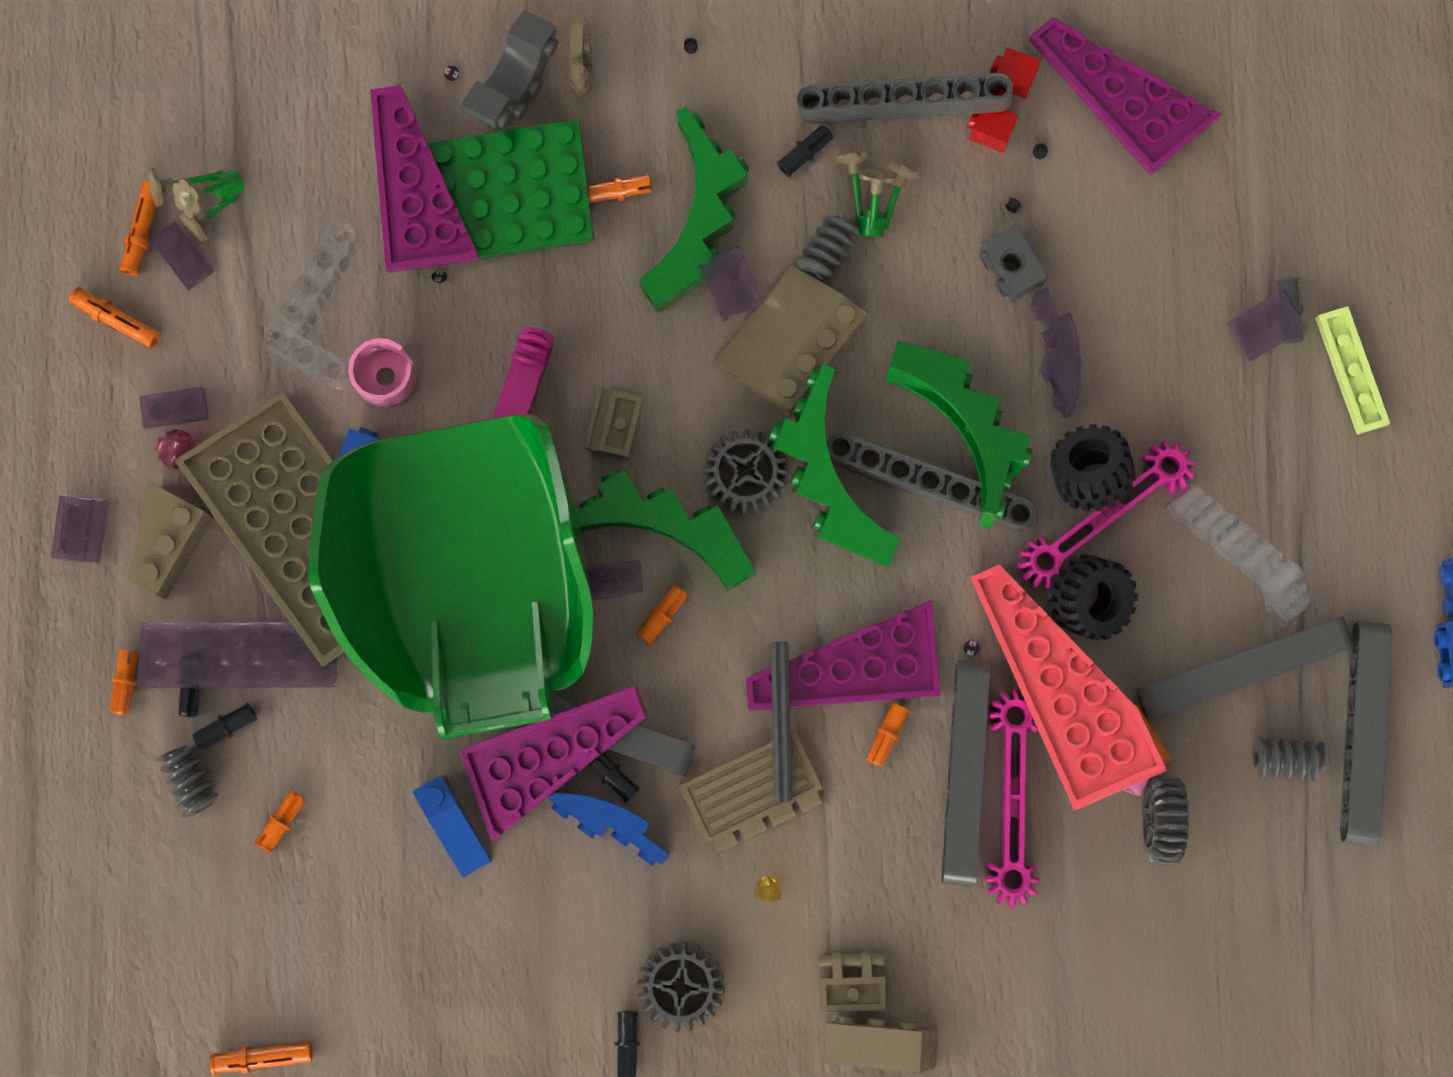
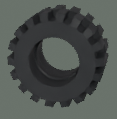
M1090 424L1089 428L1083 429V426L1076 428V432L1072 433L1069 431L1064 434L1065 439H1059L1056 442V449H1053L1050 455L1052 459L1050 467L1058 493H1060L1065 503L1069 502L1070 506L1075 509L1081 506L1082 511L1088 512L1091 508H1095L1096 511H1102L1104 506L1108 505L1111 508L1116 506L1115 501H1123L1127 497L1126 492H1131L1133 488L1132 481H1135L1136 478L1135 467L1126 438L1121 437V433L1116 429L1111 432L1109 426L1103 425L1101 428H1097V424ZM1105 464L1096 471L1081 472L1082 469L1089 465Z
M1082 554L1080 558L1074 556L1069 559V565L1063 563L1059 567L1061 572L1059 575L1054 574L1052 578L1055 581L1053 587L1049 586L1048 591L1049 594H1052V599L1048 600L1049 607L1054 609L1051 615L1053 619L1058 620L1057 624L1067 629V631L1092 640H1100V638L1107 640L1111 638L1112 634L1118 635L1122 632V625L1127 626L1131 621L1129 619L1130 614L1135 613L1134 601H1138V594L1134 593V589L1137 588L1136 582L1130 580L1132 577L1130 571L1124 569V566L1120 563L1088 554ZM1097 585V599L1094 605L1088 610L1087 602L1091 590Z

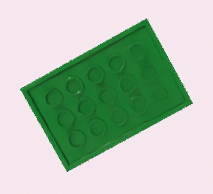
M579 119L428 143L480 259L595 242L582 128Z

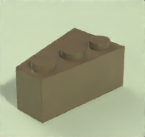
M148 482L128 581L166 600L213 516Z
M836 1016V1021L825 1023L823 1064L921 1073L935 1068L937 1028L920 1027V1023L900 1021V1025H888V1020L868 1019V1023H856V1017Z

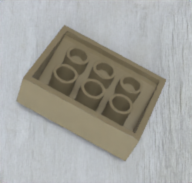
M791 265L717 357L715 362L786 417L790 418L800 397L805 399L809 389L805 383L811 369H818L820 364L831 366L865 324L868 313L840 292Z

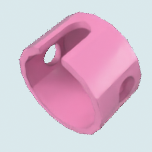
M376 338L365 341L355 349L349 360L348 374L351 384L366 402L376 407L389 408L401 404L410 397L416 386L417 373L413 361L400 344L390 339ZM390 369L394 372L395 377L390 385L384 386L378 383L377 375L381 370Z

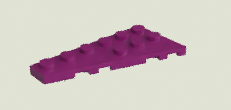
M1054 17L1030 35V43L1150 176L1215 123L1222 115L1214 109L1210 111L1198 104V100L1189 95L1184 96L1170 87L1169 83L1128 60L1126 62L1113 55V51L1105 46L1101 48L1086 39L1084 34Z
M401 85L370 89L386 270L392 273L480 261L481 259Z
M932 600L789 660L790 708L941 696ZM771 668L746 678L748 711L772 709Z
M637 685L556 714L552 720L532 723L459 750L491 841L500 837L648 717Z

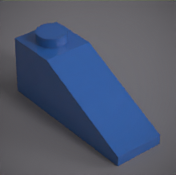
M440 775L412 791L428 822L462 877L491 862L487 851L446 776Z

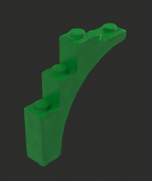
M687 106L676 112V122L688 143L694 163L696 182L693 205L686 226L674 247L657 266L639 279L641 290L657 313L719 274L718 263L721 259L712 245L707 247V245L733 229V217L735 216L730 204L726 200L723 202L721 200L747 185L748 182L747 172H749V168L740 155L736 157L731 149L719 155L722 153L719 144L713 137L708 139L703 131L705 125L696 112L692 114Z
M897 340L885 382L906 389L929 402L951 422L962 436L974 459L980 479L981 509L978 525L991 529L995 518L1001 519L1004 513L1006 500L1001 499L1003 490L1008 491L1013 476H1018L1022 466L1028 467L1033 450L1027 448L1030 435L998 427L1002 417V411L997 410L1000 398L969 389L973 374L967 373L970 364L969 360Z
M820 364L818 369L812 368L805 385L809 389L805 399L800 397L795 405L792 415L797 416L796 420L792 421L788 418H782L780 423L775 421L768 437L769 440H772L770 448L804 462L802 468L799 466L796 468L790 484L795 485L792 492L826 506L825 512L819 511L813 524V529H816L814 536L877 564L889 567L901 538L877 525L858 508L844 490L833 468L826 443L825 410L827 393L835 368L826 364Z
M614 470L601 478L602 483L597 485L602 497L597 499L596 496L584 500L579 504L580 509L576 511L581 532L602 527H630L652 531L677 541L699 556L715 572L727 591L755 576L753 566L718 505L712 509L710 505H707L693 513L695 518L690 520L672 487L666 491L663 487L653 491L647 496L648 501L643 502L626 470L620 473L618 470Z

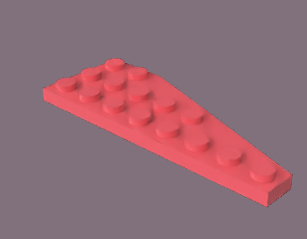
M1000 564L970 577L1075 811L1167 771L1139 709Z

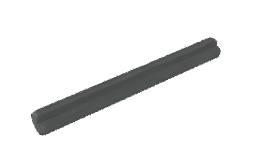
M777 641L771 644L774 799L776 802L782 803L792 800L789 650L787 642Z

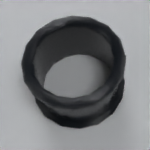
M687 38L684 41V50L689 54L697 51L698 43L696 39ZM693 42L696 46L693 49H688L686 44Z
M1043 143L1036 144L1033 149V155L1037 159L1044 158L1048 152L1047 146ZM1041 147L1045 150V154L1039 155L1035 149Z
M1009 198L1005 207L1008 211L1017 213L1021 203L1015 198Z

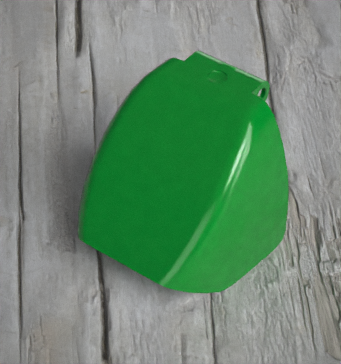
M514 414L381 439L348 451L324 469L320 477L315 500L308 555V578L312 593L334 637L348 658L375 686L403 707L421 713H434L437 730L442 740L552 720L554 717L552 692L573 685L584 673L592 644L593 606L586 555L576 509L553 438L545 422L537 415Z

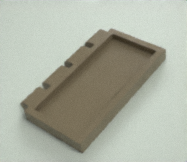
M796 731L790 733L792 800L790 802L781 803L776 802L774 799L773 741L679 786L706 845L713 842L718 854L738 844L733 834L737 830L740 831L744 841L767 831L762 819L768 816L773 827L796 817V813L791 805L797 802L802 813L823 804L818 794V791L822 790L823 787Z

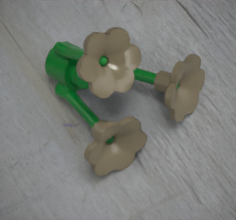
M871 152L849 153L836 156L835 163L848 165L849 176H852L856 212L855 226H859L860 235L883 237L884 229L889 230L890 218L900 190L904 189L907 179L914 178L920 180L922 174L906 166L887 162L886 168L892 172L877 168L871 170L860 169L861 162L871 159ZM859 178L871 182V210H864V216ZM885 182L893 183L894 189L883 217V212L878 211L879 194H882Z
M150 168L148 171L150 192L156 207H160L163 204L164 192L173 191L177 208L183 210L178 215L179 219L184 224L188 233L201 244L208 239L202 228L210 222V218L227 205L236 202V195L244 192L243 180L234 169L225 173L219 170L212 174L172 180V178L160 180L155 168ZM212 181L211 186L205 188L192 185ZM213 192L217 198H223L222 201L206 213L201 212L203 206L200 200L204 199L205 195Z

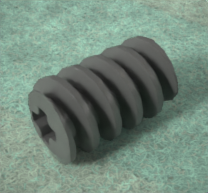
M839 216L824 217L822 222L824 226H819L816 229L817 236H813L809 240L811 247H805L802 250L804 257L796 259L798 269L824 284L826 283L821 278L823 275L830 278L834 275L828 268L829 265L834 267L840 266V262L835 256H847L842 246L853 247L854 243L849 238V235L860 236V232L856 227Z
M1256 737L1252 752L1253 765L1258 769L1260 778H1265L1268 769H1270L1273 779H1278L1280 771L1283 770L1286 780H1291L1293 772L1297 771L1299 781H1304L1306 773L1310 772L1312 782H1317L1319 774L1323 772L1325 765L1324 742H1319L1316 745L1313 741H1306L1303 744L1300 740H1293L1290 744L1287 739H1280L1277 743L1274 738H1267L1264 742L1261 737Z
M183 746L171 750L156 759L157 761H166L160 768L162 773H171L166 778V783L168 785L177 784L171 790L172 796H182L176 802V806L178 808H188L182 813V818H188L205 811L212 806L211 802L219 796L218 793L207 794L206 792L213 785L212 781L202 782L201 780L208 773V770L196 769L203 759L191 758V755L198 749L197 746Z

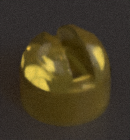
M770 876L761 878L757 882L754 897L767 901H780V882L778 879L771 878Z

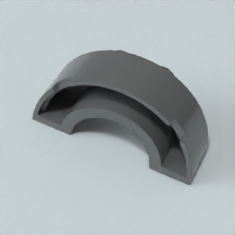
M523 10L508 32L507 43L496 69L484 84L476 81L461 104L463 112L499 131L506 129L515 119L521 120L527 111L529 98L531 95L536 97L541 90L543 80L540 78L549 57H552L557 49L559 41L555 39L556 26Z

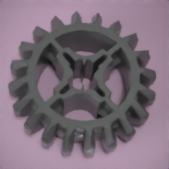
M745 429L743 433L744 438L739 439L738 433L732 431V442H729L725 436L720 437V442L723 448L714 444L711 446V451L716 457L706 455L705 462L713 465V467L703 468V474L713 477L705 480L704 484L705 487L716 486L710 492V497L716 498L721 494L722 497L718 502L720 507L725 506L730 501L729 511L731 513L736 511L737 505H742V515H747L748 506L753 505V510L757 514L760 513V502L766 508L772 506L768 498L769 495L776 500L780 499L781 494L775 487L779 489L786 488L787 483L778 478L788 476L789 471L787 469L779 468L787 463L786 457L776 458L781 452L769 449L772 440L767 438L764 443L760 442L762 432L757 431L755 439H750V431ZM739 449H752L756 451L745 459L730 455V453ZM764 456L772 469V478L769 483L763 479V476L757 470ZM722 462H725L734 473L728 488L724 486L719 476ZM753 463L751 474L754 477L746 475L739 480L740 470H737V467L746 469ZM744 486H752L762 490L751 496L735 494Z
M1172 776L1153 777L1146 785L1142 813V837L1144 838L1145 854L1150 862H1157L1158 864L1180 863L1185 855L1189 827V803L1187 801L1185 785L1180 778H1172Z
M686 941L682 942L680 952H676L674 942L669 943L670 954L667 955L664 949L659 947L657 948V953L661 959L657 961L653 956L649 955L647 961L653 968L641 967L640 969L642 974L648 976V980L639 979L637 981L638 986L647 987V991L638 994V999L649 998L650 1002L645 1004L642 1009L644 1012L649 1011L651 1008L656 1010L650 1018L652 1022H655L660 1015L663 1016L665 1019L661 1027L664 1029L668 1027L669 1021L672 1020L675 1021V1032L680 1031L681 1022H686L688 1031H692L693 1019H697L700 1026L706 1024L702 1016L704 1012L709 1017L714 1018L716 1013L709 1007L711 1003L719 1007L722 1005V1001L715 998L714 994L725 993V987L715 986V982L724 980V974L713 975L712 971L716 970L720 964L718 961L710 966L706 963L712 955L709 951L702 958L697 956L701 948L698 944L695 945L693 953L687 952L688 942ZM679 959L677 974L673 978L655 979L658 970L664 964ZM688 960L696 963L703 969L709 984L693 981L689 977ZM681 969H683L685 984L690 985V987H698V989L691 988L689 992L685 990V995H682L681 1003H679L677 989L672 988V986H665L664 984L672 985L673 981L677 983V978H680ZM654 989L669 992L673 996L674 1012L667 1010L660 1004ZM700 993L708 994L699 1008L692 1012L684 1013L685 1000L688 996Z

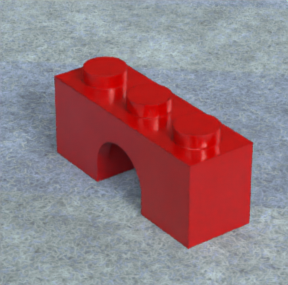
M1007 47L1003 57L996 56L990 73L1007 75L1012 82L1013 94L1026 99L1041 60ZM998 89L992 92V95L1002 96L1006 91ZM1007 110L996 113L972 114L967 126L972 129L969 140L1003 153L1019 115Z

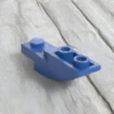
M1453 557L1441 561L1442 566L1439 568V580L1444 585L1445 590L1442 607L1444 615L1448 617V622L1436 625L1437 630L1434 631V645L1436 649H1439L1440 654L1437 672L1440 681H1443L1444 688L1453 687Z
M552 793L548 798L554 803L551 807L552 810L565 819L569 815L573 816L580 822L577 828L592 839L595 834L603 837L610 827L614 830L611 834L614 839L626 847L630 842L640 849L637 855L652 866L656 861L662 865L669 856L667 851L644 835L651 824L620 806L601 799L569 793Z

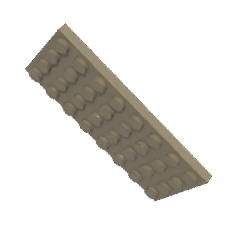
M282 391L177 458L175 463L323 667L344 653V650L334 637L312 593L308 578V555L318 484L324 469L333 460Z

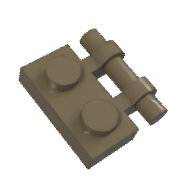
M571 24L570 77L572 88L578 96L585 97L591 88L589 73L586 66H592L590 35H585L584 24Z
M861 950V954H842L841 951H831V954L818 955L819 968H832V977L819 978L820 1012L886 1010L885 976H872V967L884 966V953H871V950ZM842 967H861V977H843Z

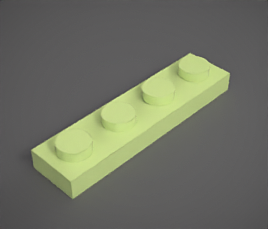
M1349 307L1318 315L1315 319L1356 434L1359 435L1388 426L1390 421Z

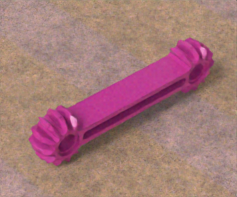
M526 327L522 330L493 418L531 413L554 345L552 334L537 327Z
M1163 440L1160 443V448L1153 444L1149 447L1150 454H1145L1141 459L1145 464L1149 465V470L1133 481V488L1146 478H1152L1154 484L1129 504L1124 505L1120 500L1115 501L1116 506L1109 508L1107 505L1102 507V511H1094L1052 545L1046 544V539L1043 535L1037 538V545L1032 540L1027 541L1026 547L1029 551L1021 550L1018 556L1026 561L1018 563L1017 568L1028 570L1022 576L1023 581L1028 580L1032 576L1035 578L1032 583L1033 588H1038L1043 580L1045 590H1049V586L1052 587L1054 574L1059 575L1061 572L1059 567L1067 557L1160 485H1165L1169 494L1176 492V486L1181 490L1187 487L1186 480H1192L1195 476L1189 469L1194 467L1196 462L1194 460H1186L1191 451L1186 449L1181 453L1179 451L1181 443L1178 441L1171 448L1167 440ZM1163 460H1168L1174 465V474H1167L1162 470L1161 462ZM1085 525L1092 527V532L1067 552L1062 553L1059 551V545ZM1039 555H1046L1051 559V570H1042L1038 566L1037 557Z
M1018 689L1011 690L1010 699L1004 691L999 693V699L1002 704L992 700L990 706L997 710V712L987 714V719L997 720V723L989 727L990 731H995L998 728L1002 729L1000 866L988 863L987 868L995 872L994 876H984V881L994 882L995 884L986 890L988 894L1000 891L996 897V903L1001 904L1007 897L1008 907L1013 908L1016 904V896L1022 905L1028 903L1025 892L1036 896L1037 891L1029 887L1030 883H1040L1039 877H1030V873L1037 870L1036 864L1024 867L1026 729L1033 733H1037L1039 730L1032 723L1034 719L1024 697L1022 696L1019 700ZM1009 708H1016L1021 712L1022 721L1019 725H1012L1008 722L1006 714ZM1012 734H1015L1017 737L1015 778L1011 777ZM1011 817L1016 818L1015 860L1013 862L1010 861ZM1009 870H1015L1020 876L1018 886L1013 889L1008 888L1004 883V876Z

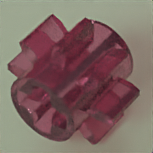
M174 429L170 432L167 431L165 436L159 437L155 450L160 452L158 459H161V462L169 468L179 469L175 460L193 449L195 440L192 439L189 433L183 430Z

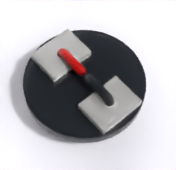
M448 66L444 70V76L447 80L454 81L459 77V70L455 66Z
M437 270L432 273L431 278L434 282L441 283L447 279V274L444 271Z
M974 640L967 641L963 647L965 654L968 656H975L980 649L979 644Z

